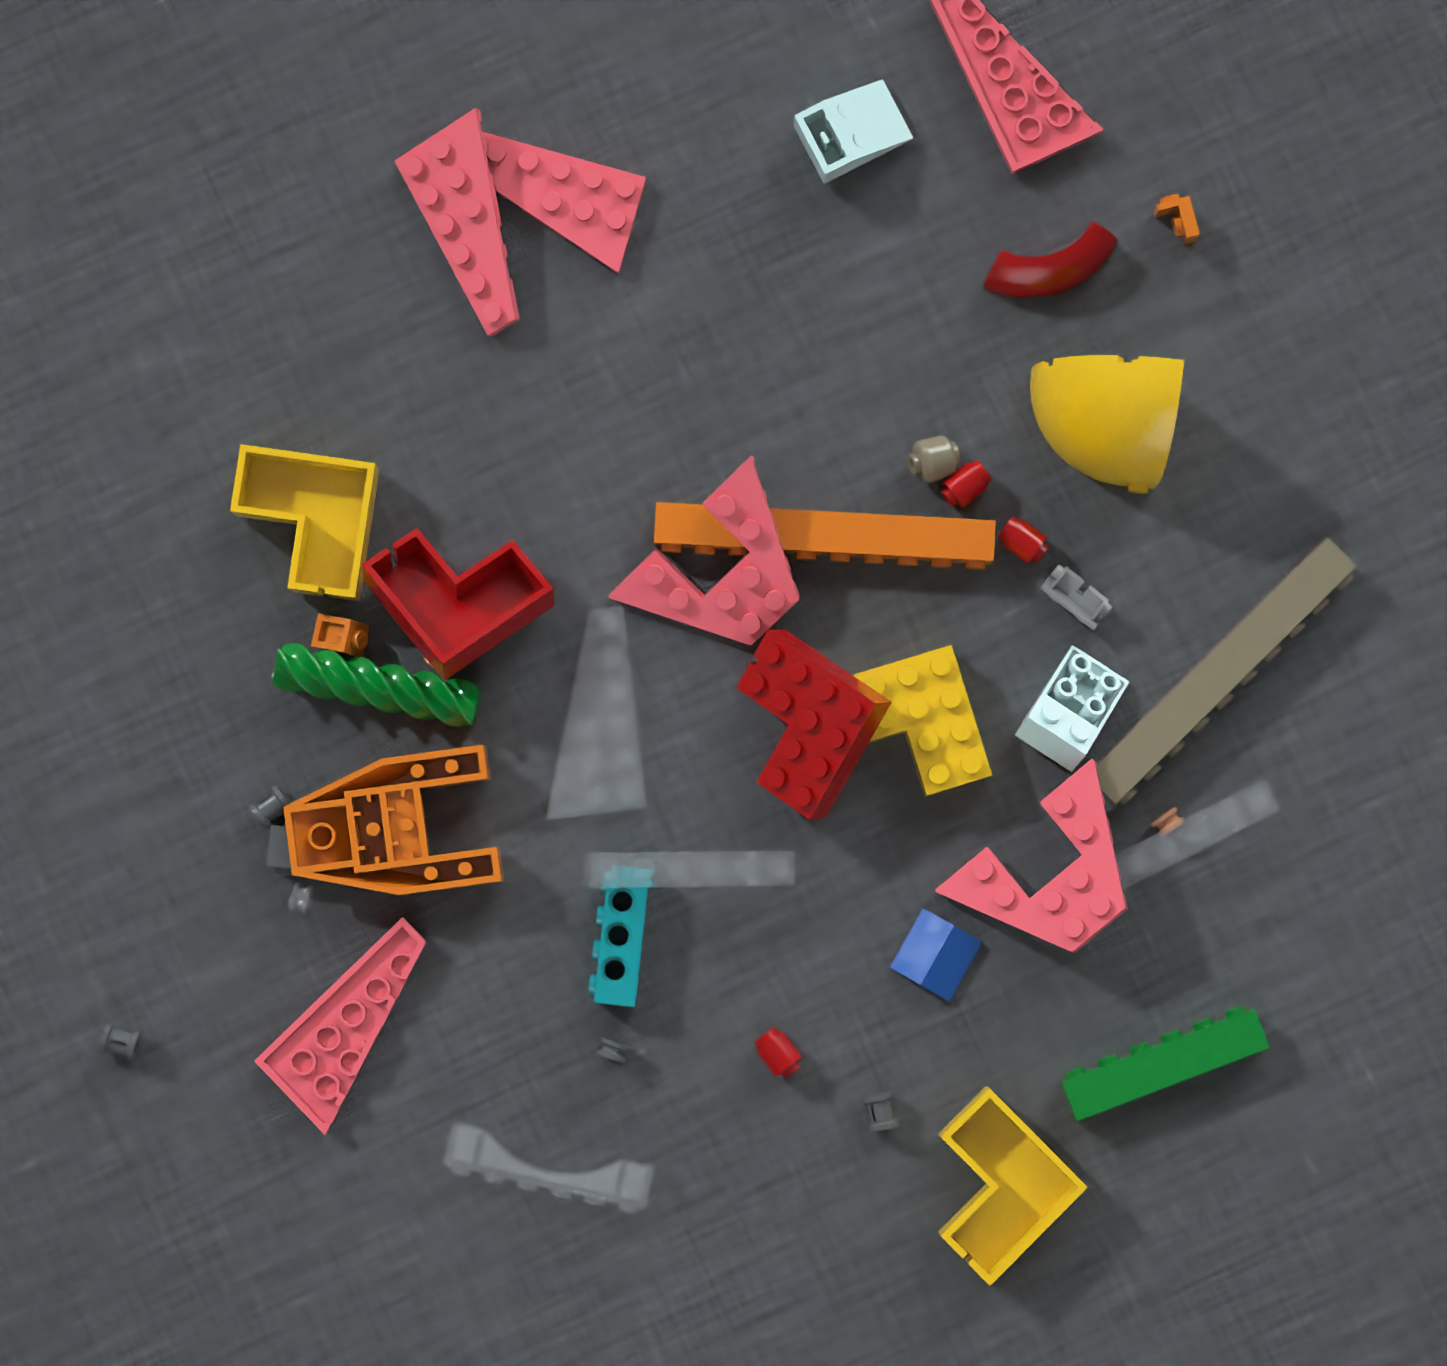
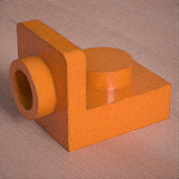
M1172 194L1161 198L1160 203L1156 205L1153 211L1155 218L1174 213L1175 216L1171 217V223L1175 236H1181L1183 245L1195 242L1200 232L1190 196L1180 198L1179 194Z
M318 613L311 647L344 653L354 657H363L364 649L368 643L369 625L352 619Z

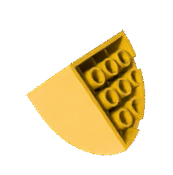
M1083 355L1054 358L1052 366H1049V362H1039L1031 368L1030 378L1031 402L1038 426L1052 449L1066 463L1082 474L1108 484L1127 486L1128 492L1147 494L1148 489H1154L1159 484L1167 464L1179 406L1184 360L1139 356L1138 359H1133L1131 362H1124V358L1118 355Z

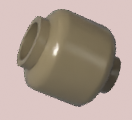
M934 436L918 440L912 447L911 455H908V467L913 475L917 474L918 478L924 483L943 480L956 472V467L960 466V453L956 443L949 441L945 436Z

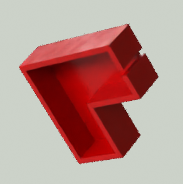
M418 528L392 544L394 562L396 564L393 568L391 553L387 548L361 564L364 583L444 681L554 607V588L514 540H511L459 576L453 572Z
M786 629L768 630L754 654L758 662L749 663L736 689L787 723L788 727L756 783L808 820L825 818L892 702Z

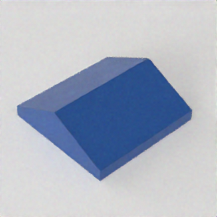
M923 908L889 968L950 1001L980 948L982 941Z

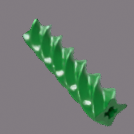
M298 643L285 644L282 649L278 647L271 684L284 691L296 692L304 690L312 696L323 699L338 697L350 705L363 706L371 704L384 712L396 713L404 711L411 717L421 720L438 718L443 723L454 727L472 726L476 722L482 687L478 689L472 682L464 678H454L445 682L439 675L431 671H421L412 675L403 666L397 664H388L378 668L371 660L364 657H354L345 661L334 651L321 650L312 654L306 647Z

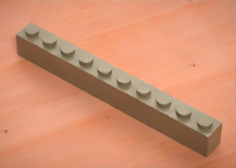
M1329 537L1322 540L1097 762L1102 795L1111 806L1116 805L1118 802L1122 805L1126 804L1138 792L1134 786L1142 778L1149 781L1162 768L1158 762L1166 754L1172 758L1186 744L1182 739L1191 730L1195 734L1200 731L1210 720L1206 715L1215 706L1219 710L1222 709L1234 697L1230 691L1239 682L1245 686L1258 673L1254 667L1262 659L1268 663L1282 649L1278 644L1287 635L1291 639L1295 637L1306 626L1302 620L1310 612L1317 615L1330 602L1326 596L1334 588L1340 592L1351 582L1354 577L1350 573L1357 565Z

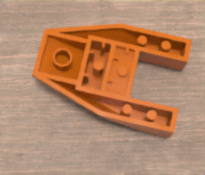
M476 745L382 758L284 806L292 875L396 895L504 881L500 847L430 856L421 790L491 780L487 747L485 745Z

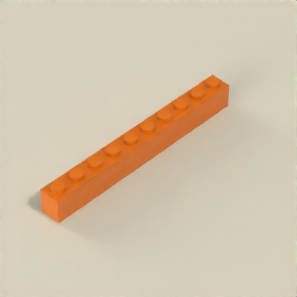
M656 502L654 546L661 547V552L681 553V548L695 549L694 554L715 555V550H728V556L745 557L749 553L702 504ZM770 508L784 553L796 554L797 560L815 561L816 555L830 556L831 562L846 563L850 562V557L864 558L863 563L884 564V559L898 560L897 565L918 566V561H931V567L951 568L952 563H965V569L985 570V566L991 565L994 561L996 520Z

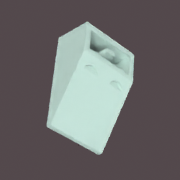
M883 79L823 100L794 115L793 126L824 184L913 139Z
M1072 645L1026 715L1015 736L1072 772L1089 751L1129 681Z

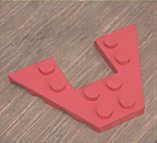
M751 455L702 504L749 551L716 585L704 595L656 548L608 597L748 645L755 643L797 603L800 595L796 583L793 581L790 572L791 568L787 556L785 557L779 539V532L754 463V457Z
M1093 759L1088 761L1039 802L1082 854L1078 859L1030 898L989 847H986L935 889V891L1073 953H1076L1128 910L1125 894L1122 890L1120 870L1115 857L1110 823L1106 814L1105 800L1101 791L1097 763Z

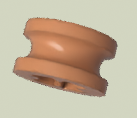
M1176 806L1151 823L1152 827L1159 829L1158 835L1160 838L1185 821L1183 817L1177 816L1176 812L1178 809Z

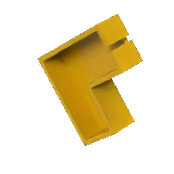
M240 444L230 512L237 517L297 525L287 588L295 593L323 596L325 590V594L331 598L360 602L363 584L361 564L366 562L380 468L376 463Z
M952 645L853 675L892 702L869 743L905 733L924 797L992 776Z
M985 1086L938 1135L986 1184L938 1233L962 1258L969 1253L965 1258L966 1262L991 1286L1088 1187L988 1086Z

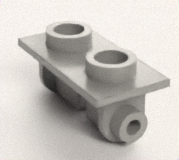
M1059 564L1041 586V589L1052 600L1058 602L1075 615L1080 622L1094 630L1113 606L1108 603V598L1091 585L1084 593L1080 591L1079 588L1085 581L1070 570L1068 566L1063 568Z

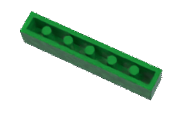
M1243 1004L1224 1011L1226 1017L1214 1022L1212 1017H1207L1192 1023L1194 1029L1181 1034L1180 1029H1176L1160 1035L1162 1041L1149 1046L1148 1041L1135 1044L1128 1048L1130 1053L1117 1058L1116 1053L1101 1057L1096 1060L1098 1066L1085 1070L1084 1065L1065 1071L1066 1078L1059 1080L1073 1119L1076 1121L1085 1119L1269 1049L1270 1047L1256 1010L1252 1008L1245 1009Z

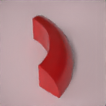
M1092 221L1088 229L1077 241L1053 254L1029 257L1012 254L1001 249L983 287L995 293L1018 298L1047 297L1065 292L1093 276L1112 255L1118 245V239L1106 228Z

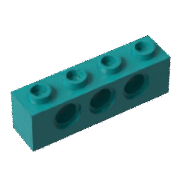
M609 866L608 872H602L600 892L606 893L604 906H598L596 926L602 927L601 940H594L592 960L598 961L597 975L590 974L588 995H594V1003L636 1006L651 870ZM622 891L629 893L632 897V906L625 912L618 911L613 905L614 896ZM618 925L625 927L629 934L628 941L622 946L614 945L609 938L611 929ZM619 960L623 963L625 973L621 979L613 980L607 976L605 968L609 961Z

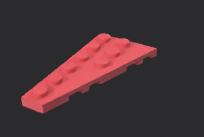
M929 0L1011 174L1103 133L1104 129L1083 111V107L1075 99L1072 100L1058 85L1059 82L1023 45L1020 46L1010 35L1007 28L993 18L980 0Z
M474 108L394 161L487 336H494L520 320L513 281L509 278L506 262L508 254L506 244H503L500 230L502 223L493 175L489 172L486 152H488L486 139H483L480 124L482 121L480 109Z
M482 132L483 139H486L488 152H486L489 172L493 175L496 193L504 199H508L520 207L522 211L562 238L569 240L582 249L583 252L597 259L619 275L645 187L646 177Z
M404 917L254 1060L324 1135L328 1133L427 943L426 939Z

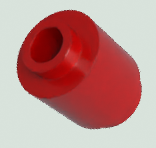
M975 460L971 464L967 462L956 470L953 475L942 481L944 489L941 491V494L951 507L958 505L963 509L988 489L987 485L992 482V478L979 461Z
M1013 516L998 536L1004 542L1002 546L1028 565L1032 560L1039 563L1050 548L1045 544L1049 537L1023 518L1019 520Z
M776 1027L770 1029L754 1042L758 1049L756 1053L775 1078L782 1074L787 1079L801 1068L798 1061L802 1058V1055L783 1031L779 1032Z

